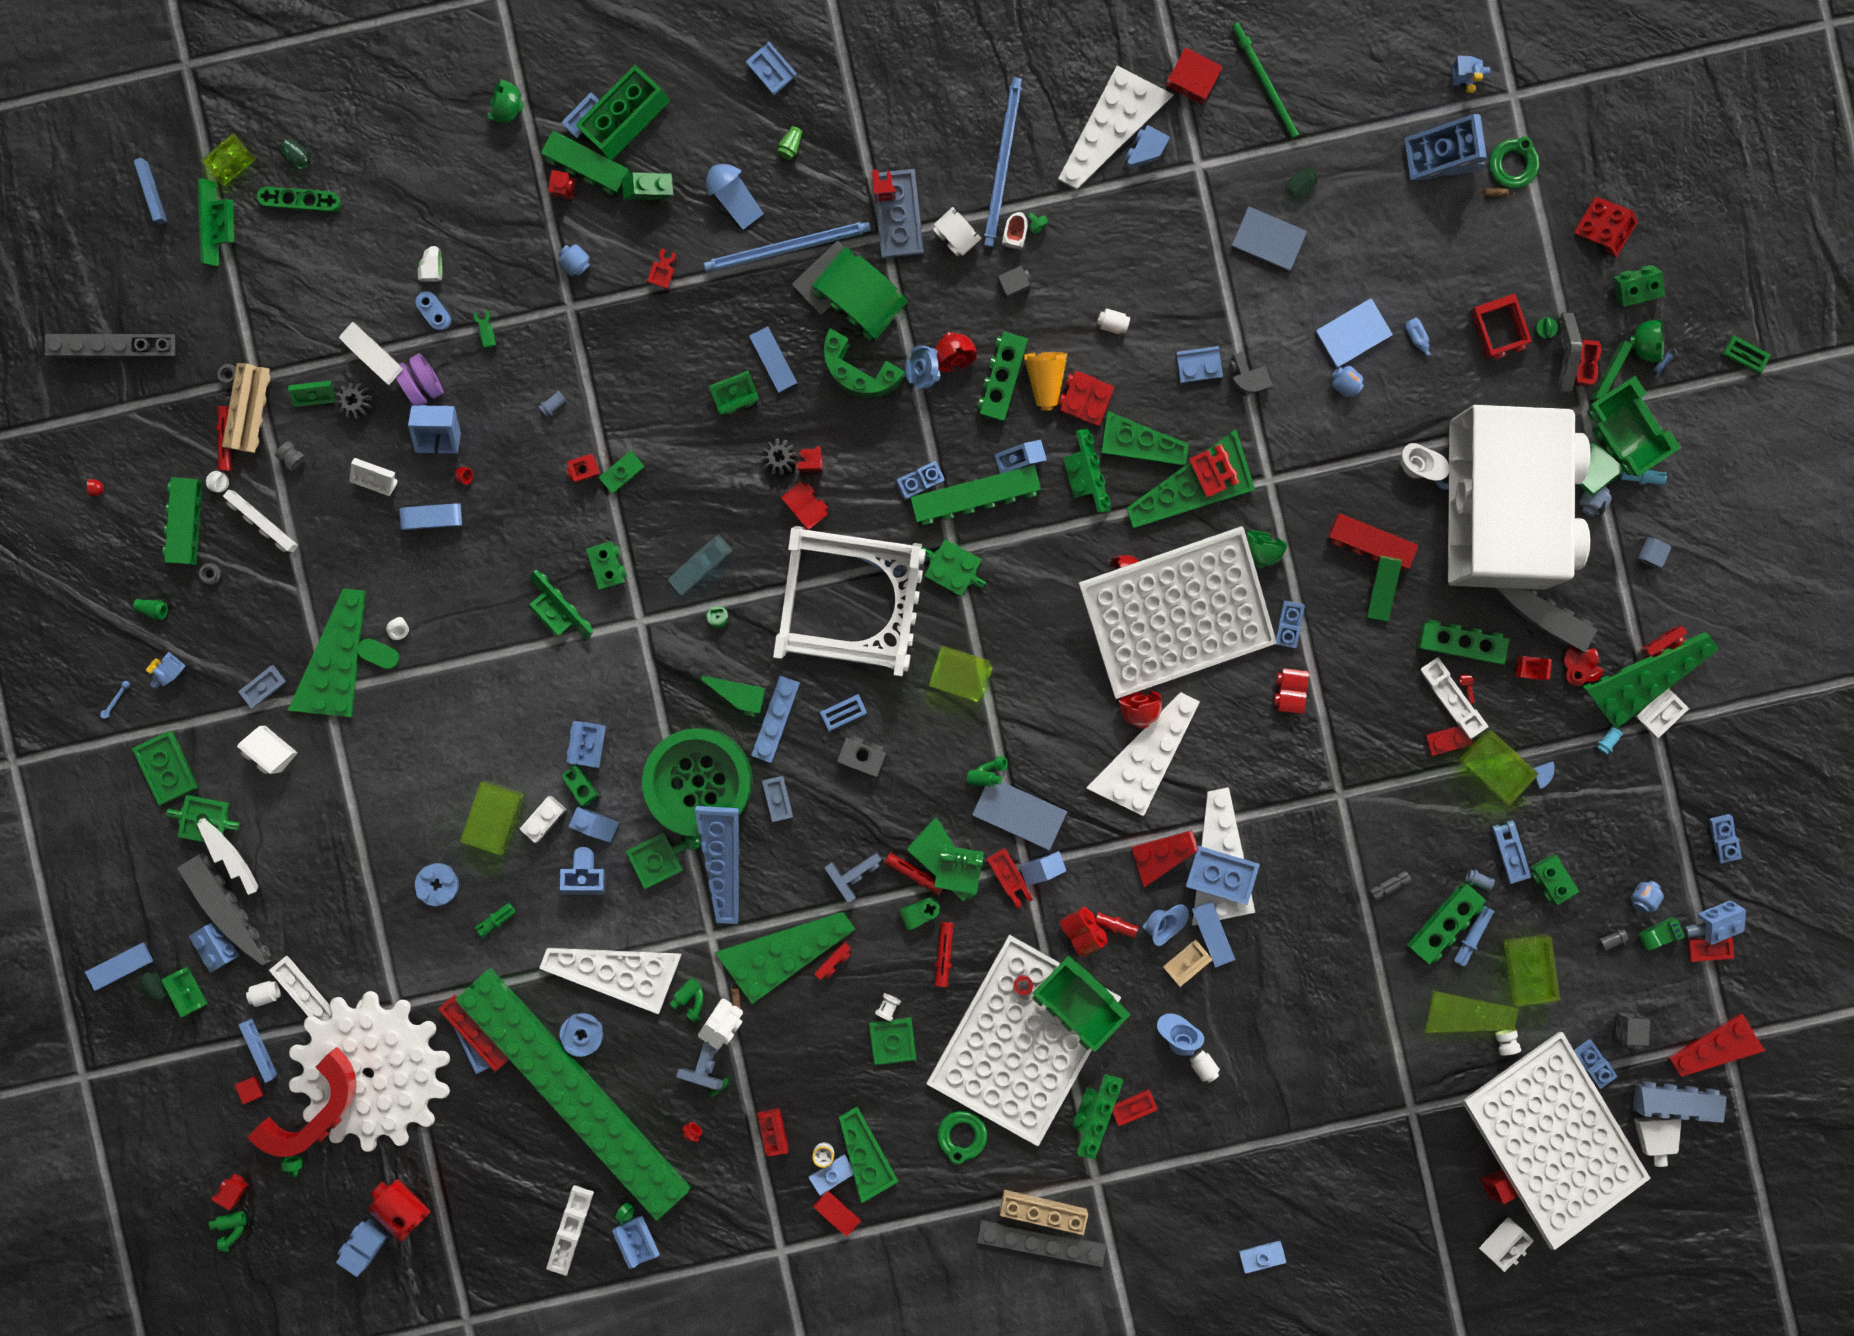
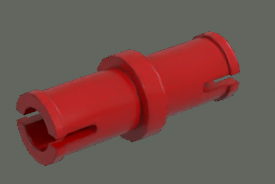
M1098 912L1095 920L1098 926L1112 930L1114 934L1118 932L1135 939L1139 927L1124 922L1119 917L1113 918Z

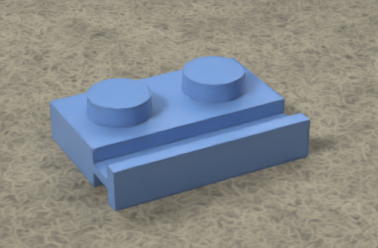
M770 42L746 61V64L773 95L778 93L790 80L797 76V73Z
M1219 346L1176 352L1180 383L1223 377Z

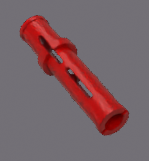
M217 406L218 470L232 471L231 449L222 447L229 406Z
M890 852L884 862L885 865L917 882L919 887L923 886L937 894V896L943 890V888L934 887L936 879L930 876L929 872L921 871Z
M940 922L941 928L937 962H935V967L937 968L934 986L948 987L949 968L952 967L950 955L954 923ZM945 934H947L946 948L944 952ZM943 956H944V957H945V959H944V969H943V974H942Z

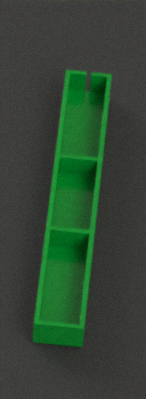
M492 968L483 973L455 999L656 1221L688 1193L691 1186Z

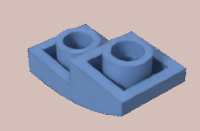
M935 461L897 479L895 482L904 500L943 482L945 479Z
M1283 600L1276 634L1277 645L1297 647L1305 608L1304 604Z
M1728 814L1710 818L1712 838L1719 862L1725 863L1742 859L1739 839L1735 835L1733 816Z
M1590 1039L1574 1050L1584 1069L1600 1089L1618 1077Z

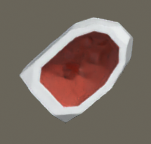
M1017 212L1007 220L1002 240L1003 246L1023 249L1028 227L1027 218L1023 213Z

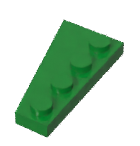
M1107 411L1101 454L1182 466L1186 465L1189 444Z
M856 1106L838 1118L860 1202L863 1203L896 1184L898 1180L859 1108Z

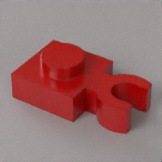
M662 248L659 253L661 261L660 263L654 261L647 282L668 289L675 271L674 268L670 267V264L675 262L676 253L673 252L671 258L666 259L664 258L666 250Z

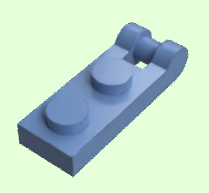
M1508 821L1502 826H1492V832L1496 839L1509 883L1512 884L1531 878L1514 821ZM1509 832L1511 838L1504 840L1503 834Z

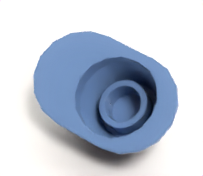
M1176 905L1168 911L1156 910L1143 925V929L1152 936L1155 945L1161 946L1185 926L1189 917V911L1184 905Z
M1165 1014L1157 1021L1159 1033L1169 1042L1171 1050L1178 1055L1192 1056L1195 1050L1199 1049L1204 1043L1202 1032L1179 1015Z

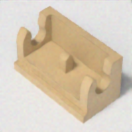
M1195 939L1163 967L1181 987L1213 959Z

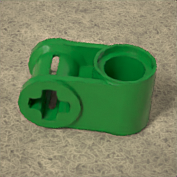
M929 897L900 909L898 913L908 931L937 917L940 904L937 899ZM927 904H930V906L935 905L933 913L930 910H925Z

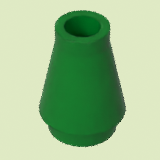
M136 599L133 604V610L158 621L166 617L168 606L162 600Z

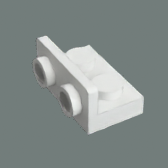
M356 458L352 461L349 482L390 496L397 485V480L394 479L395 472Z

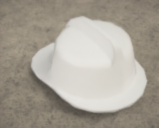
M1410 443L1403 449V459L1400 465L1409 477H1424L1434 481L1447 477L1450 466L1441 454L1416 443Z

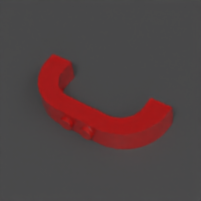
M338 1047L329 1052L315 1067L327 1079L330 1085L331 1095L326 1106L299 1132L285 1131L268 1117L247 1137L256 1147L274 1156H294L305 1151L316 1141L322 1142L329 1135L327 1130L330 1127L334 1129L342 1121L340 1117L350 1107L356 1093V1076L349 1059Z

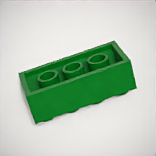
M634 65L575 125L608 159L613 160L670 102V99L653 80Z

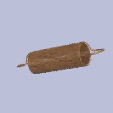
M1486 188L1484 190L1485 195L1483 196L1508 197L1509 189Z
M731 988L732 1006L740 1009L739 988Z

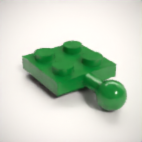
M663 832L627 850L626 853L644 889L683 871L676 854L687 849H698L701 845V838L699 836H686L684 842L672 847L666 833Z

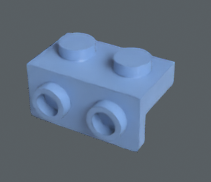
M573 721L570 730L569 748L567 750V763L599 768L606 726Z
M1727 901L1700 912L1698 918L1706 923L1705 941L1712 945L1744 932L1746 910L1733 901Z
M214 922L189 936L210 973L239 957L231 940Z
M643 1216L634 1218L623 1225L620 1224L612 1231L629 1269L660 1255Z

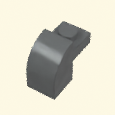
M1243 352L1232 356L1230 364L1233 372H1237L1238 376L1233 377L1231 382L1239 391L1254 394L1272 387L1266 366L1249 371Z

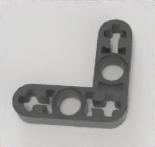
M1561 313L1559 328L1565 347V354L1559 375V391L1572 392L1582 353V340L1574 313Z

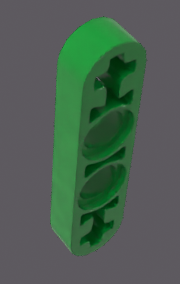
M263 187L257 193L258 202L268 208L332 213L338 211L342 205L340 197L330 191ZM267 192H269L270 195L278 197V201L276 199H268L267 202L263 199V196H266ZM287 193H291L294 195V201L287 205L284 203L283 198ZM308 195H314L315 203L312 206L305 205L304 200ZM320 195L322 200L329 201L332 197L336 203L332 204L331 207L327 203H321Z

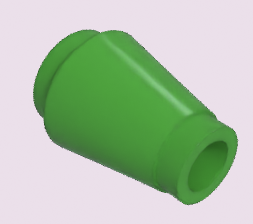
M792 126L777 145V154L784 159L792 160L797 155L803 132L799 128Z

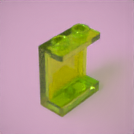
M941 645L929 686L978 702V698L983 699L987 687L983 686L985 677H990L993 666L989 665V660Z

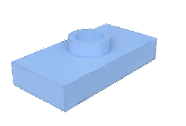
M843 1154L828 1167L821 1168L809 1176L819 1195H822L853 1175L850 1161Z
M1281 1241L1239 1251L1245 1274L1286 1263Z

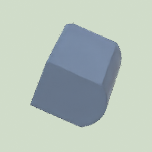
M1647 537L1637 559L1654 568H1662L1671 550V546L1655 538Z

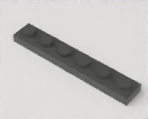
M981 1220L977 1243L1099 1267H1103L1107 1247L1106 1244L984 1220Z

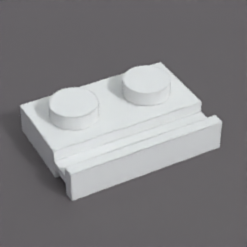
M1669 688L1639 711L1635 717L1641 721L1655 738H1659L1689 708Z

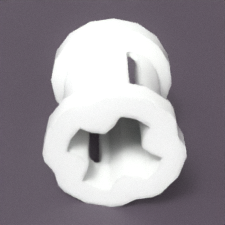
M884 993V1000L875 1014L892 1021V1015L901 1001Z

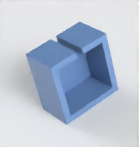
M411 406L408 427L415 453H434L437 435L441 434L438 453L458 454L461 432L455 406Z
M372 1218L366 1222L362 1221L350 1234L349 1237L352 1239H349L337 1253L340 1257L336 1263L358 1277L370 1264L390 1233Z

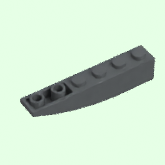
M45 334V356L53 359L175 356V335Z
M1492 587L1511 608L1538 629L1570 647L1573 646L1579 652H1586L1597 632V629L1592 627V622L1584 618L1579 620L1574 617L1575 613L1567 608L1561 610L1555 606L1556 602L1545 597L1543 600L1536 596L1537 592L1533 589Z
M203 853L177 868L198 903L218 928L240 949L261 965L271 962L269 949L259 941V933L254 927L251 928L247 921L248 916L243 909L240 910L236 904V896L233 892L228 891L225 886L226 881L224 877L217 873L213 867L215 866L213 859Z

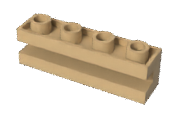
M237 363L222 447L255 453V449L259 444V428L263 422L261 415L266 404L265 393L266 387L270 382V369L255 367L246 363Z
M1008 1190L1003 1192L999 1210L1000 1216L1081 1235H1084L1088 1218L1086 1208Z

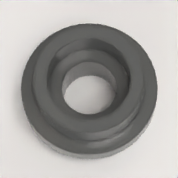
M231 364L221 366L218 370L219 381L224 385H233L236 367ZM231 371L232 377L227 379L226 374Z
M207 563L200 568L199 577L205 584H215L221 577V571L217 565ZM209 570H212L214 573L212 578H209L207 575Z

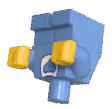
M1457 56L1452 65L1453 85L1466 83V92L1474 93L1476 85L1473 82H1479L1483 79V76H1489L1490 67H1483V60L1475 57Z
M170 652L161 661L154 659L146 668L148 673L154 674L152 676L154 679L150 685L155 689L160 684L165 686L174 680L186 665Z

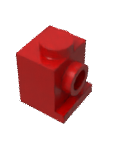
M552 170L548 192L554 197L573 200L576 178H572L569 173Z
M592 453L567 462L569 466L566 468L570 480L573 479L575 483L601 476L597 461ZM586 466L587 471L583 474L580 473V467Z
M233 1174L230 1179H225L218 1189L220 1192L215 1194L211 1200L230 1211L236 1206L248 1184L244 1182L243 1177Z

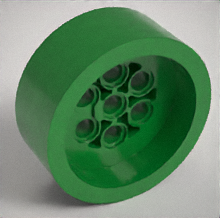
M709 728L686 729L663 739L649 755L642 775L643 795L652 815L666 828L686 836H700L695 815L696 806L739 808L740 816L749 802L753 786L751 765L743 749L726 734ZM704 756H710L713 759L711 767L707 768L702 764ZM684 758H688L692 762L689 770H685L681 766V761ZM717 773L724 774L726 778L724 784L719 785L715 782V775ZM696 775L704 778V785L702 787H697L694 784V777ZM677 777L683 781L681 789L673 787L674 778ZM709 792L717 796L715 804L707 802L706 796ZM687 795L695 797L696 803L694 806H688L685 803Z

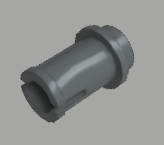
M1618 929L1616 933L1599 939L1604 951L1621 944L1626 945L1629 938L1624 929L1621 931Z

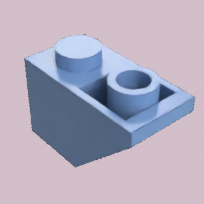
M1147 125L1145 131L1140 129L1135 139L1138 142L1135 149L1130 148L1125 157L1128 161L1126 167L1131 169L1157 161L1170 137Z

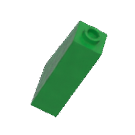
M935 817L907 847V850L936 876L941 846H955L939 819ZM952 890L962 901L966 898L970 900L975 895Z

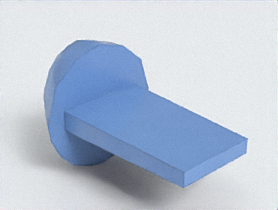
M729 164L712 166L706 177L707 194H715L739 226L745 229L764 213L738 175L741 169Z

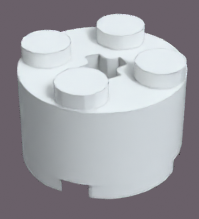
M952 207L934 224L936 227L933 230L943 241L947 239L950 242L947 246L958 257L960 254L963 256L981 237L978 234L974 237L976 234L974 229L958 212L954 215L956 210Z

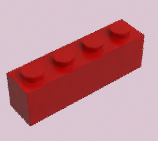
M1340 513L1336 514L1327 539L1332 540V545L1343 548V545L1351 548L1352 553L1360 556L1365 553L1371 556L1370 560L1379 563L1380 555L1402 559L1400 572L1403 569L1407 570L1410 568L1419 546Z

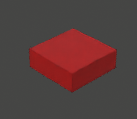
M257 1076L235 1084L243 1104L264 1095Z

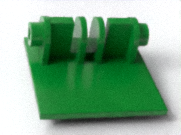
M942 845L934 887L977 894L984 852Z

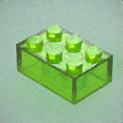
M1485 730L1458 759V762L1506 805H1511L1539 774L1492 730Z
M487 780L481 781L460 842L500 856L505 854L525 793Z
M1542 934L1504 939L1511 1002L1516 1006L1560 1001L1552 937Z

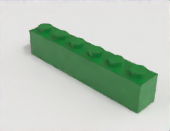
M1035 465L913 496L911 501L917 523L921 522L922 526L935 523L934 519L942 517L943 520L954 518L955 513L963 512V515L976 512L975 508L983 506L984 510L994 508L997 502L1004 501V504L1013 503L1020 496H1025V499L1038 496L1037 492H1040L1041 488Z

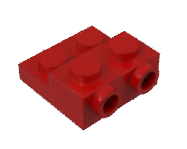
M1075 371L1074 375L1069 374L1065 385L1069 387L1067 394L1062 393L1059 400L1060 412L1099 427L1115 386Z

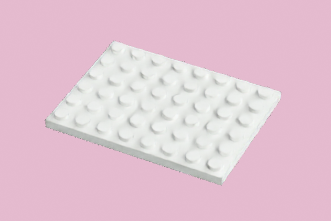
M1242 526L1079 582L1116 699L1277 643L1245 530Z
M1009 935L929 1077L927 1085L1039 1146L1092 1049L1090 1048L1087 1051L1078 1042L1080 1038L1073 1029L1069 1032L1061 1024L1063 1020L1058 1015L1053 1017L1045 1009L1046 1006L1044 1004L1039 1006L1032 999L1034 996L1032 992L1051 974L1060 962ZM1020 975H1026L1032 980L1033 989L1027 995H1020L1014 989V981ZM1020 980L1018 982L1020 985L1018 989L1022 990L1024 988L1027 990L1029 988L1027 983L1029 982L1027 980L1024 982ZM1108 990L1114 996L1117 1002H1119L1121 996Z
M1563 1032L1556 1033L1462 1100V1103L1552 1250L1557 1249L1650 1179Z

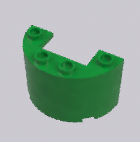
M842 247L811 284V287L814 288L812 292L819 299L823 297L826 300L829 299L831 301L829 303L830 306L838 312L842 310L848 315L846 319L854 326L860 325L861 334L867 340L871 341L873 339L876 341L908 303V300L903 294L899 295L896 292L898 289L876 268L859 255L855 257L852 254L853 251L849 248Z
M831 328L829 329L824 344L825 361L833 380L842 390L855 397L873 399L891 393L904 381L905 371L888 361H885L876 379L843 361L845 354L850 348V344L847 343L849 339Z
M1633 376L1592 403L1587 411L1594 427L1592 430L1593 435L1597 440L1602 441L1605 446L1603 449L1621 465L1623 471L1628 476L1631 474L1640 476L1681 449L1670 430L1662 431L1641 398L1647 393L1636 376Z
M1069 955L1032 992L1034 995L1032 999L1039 1006L1044 1004L1046 1006L1045 1009L1053 1017L1058 1015L1063 1020L1061 1024L1069 1032L1073 1029L1080 1038L1078 1042L1087 1051L1091 1048L1096 1052L1131 1015L1101 983Z

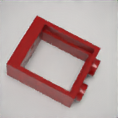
M1515 293L1470 310L1487 358L1492 356L1494 360L1507 356L1506 352L1512 349L1514 353L1527 349L1526 345L1532 342ZM1508 306L1520 341L1493 350L1481 315Z

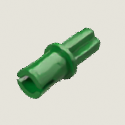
M507 903L495 913H490V917L475 926L478 934L481 937H485L496 927L500 928L502 926L501 923L515 914L514 907Z

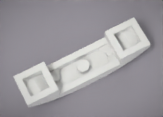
M1438 657L1420 669L1443 706L1470 739L1488 728L1486 722L1478 711L1474 710Z

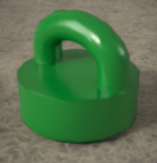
M1029 213L1032 223L1027 228L1031 234L1038 233L1049 224L1045 215L1037 218L1034 213Z
M1550 317L1540 319L1535 325V332L1541 339L1553 337L1558 329L1556 321Z
M288 1156L280 1161L281 1170L287 1171L288 1175L292 1178L297 1177L298 1169L303 1166L302 1158L299 1156Z

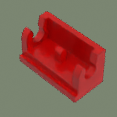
M872 170L875 202L896 200L895 187H893L892 175L889 171L886 174L887 180L883 179L881 182L878 170Z
M820 446L816 447V449H803L799 452V454H802L801 457L805 458V462L797 463L799 472H823L822 449Z
M780 1108L758 1112L757 1118L767 1157L788 1153L789 1147Z

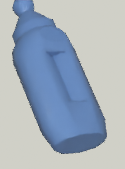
M1414 318L1406 322L1405 328L1413 344L1424 352L1426 356H1430L1429 337L1420 320Z

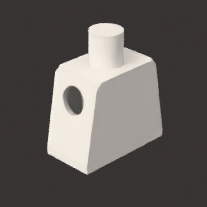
M1669 1115V1118H1660L1659 1116L1634 1118L1642 1151L1646 1155H1654L1655 1166H1668L1667 1154H1677L1679 1151L1681 1119L1672 1117V1115Z

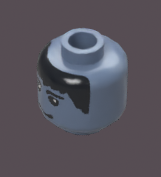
M1604 487L1593 497L1584 491L1579 500V504L1583 508L1582 512L1591 517L1603 515L1612 500L1609 494L1610 490Z

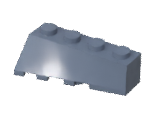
M1643 1081V1084H1635L1633 1110L1645 1117L1655 1115L1660 1118H1669V1115L1672 1114V1117L1688 1120L1692 1116L1698 1121L1724 1123L1727 1097L1720 1094V1091L1716 1089H1706V1092L1698 1091L1699 1088L1685 1086V1089H1677V1085L1664 1084V1087L1656 1086L1654 1082Z

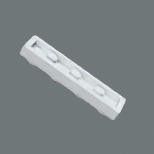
M228 490L223 495L228 500L226 504L235 511L239 509L244 514L242 517L252 525L254 523L260 527L258 531L267 538L271 536L276 541L275 545L283 552L286 550L294 552L299 545L235 491Z
M285 956L269 970L308 1017L315 1016L321 1021L331 1019L332 1010L328 1002L288 956Z

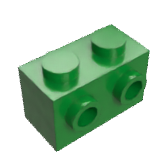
M1644 266L1641 270L1634 272L1624 271L1619 276L1613 277L1616 301L1623 307L1665 296L1663 272L1655 266Z
M610 541L586 549L599 590H605L626 583L625 578L628 576L625 566H621L618 559L621 557L618 545H614ZM604 552H607L606 558H603ZM613 572V578L610 579L609 574Z
M1551 854L1530 867L1533 871L1531 876L1537 885L1541 884L1544 889L1542 894L1548 903L1552 902V904L1559 905L1579 893V890L1557 855Z

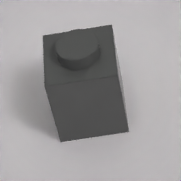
M1022 266L998 276L999 284L1006 299L1029 289V282L1032 281L1028 270H1023Z

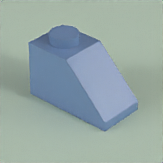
M1041 440L1023 443L994 454L1000 474L1029 467L1047 460Z
M579 806L573 815L569 827L588 836L611 843L619 823L583 806Z

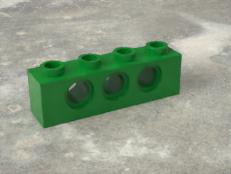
M1003 332L1002 337L998 336L995 344L998 353L996 357L992 356L989 369H992L991 377H986L983 389L987 391L984 398L980 397L977 410H981L980 416L1004 423L1028 338ZM1010 351L1014 356L1013 360L1009 362L1004 361L1001 356L1002 353ZM998 372H1005L1008 379L1005 382H999L996 379ZM999 392L1002 396L1001 401L997 403L992 402L990 394Z
M1428 620V623H1421L1417 643L1418 649L1489 663L1505 664L1509 639L1503 638L1504 634L1491 632L1490 635L1482 634L1483 630L1475 628L1465 631L1461 630L1462 626L1449 624V627L1440 626L1441 622ZM1440 632H1444L1447 636V640L1443 644L1438 641V634ZM1461 636H1465L1468 640L1464 648L1459 645V638ZM1482 640H1486L1489 645L1485 652L1480 649V642Z
M1462 882L1406 946L1429 965L1432 962H1437L1442 956L1441 951L1446 946L1449 947L1456 940L1455 935L1460 930L1464 931L1469 926L1471 917L1474 914L1478 915L1483 910V904L1486 900L1467 883ZM1461 903L1466 904V911L1463 914H1459L1457 911ZM1451 919L1452 927L1445 930L1443 928L1444 921ZM1437 935L1438 943L1430 946V937Z

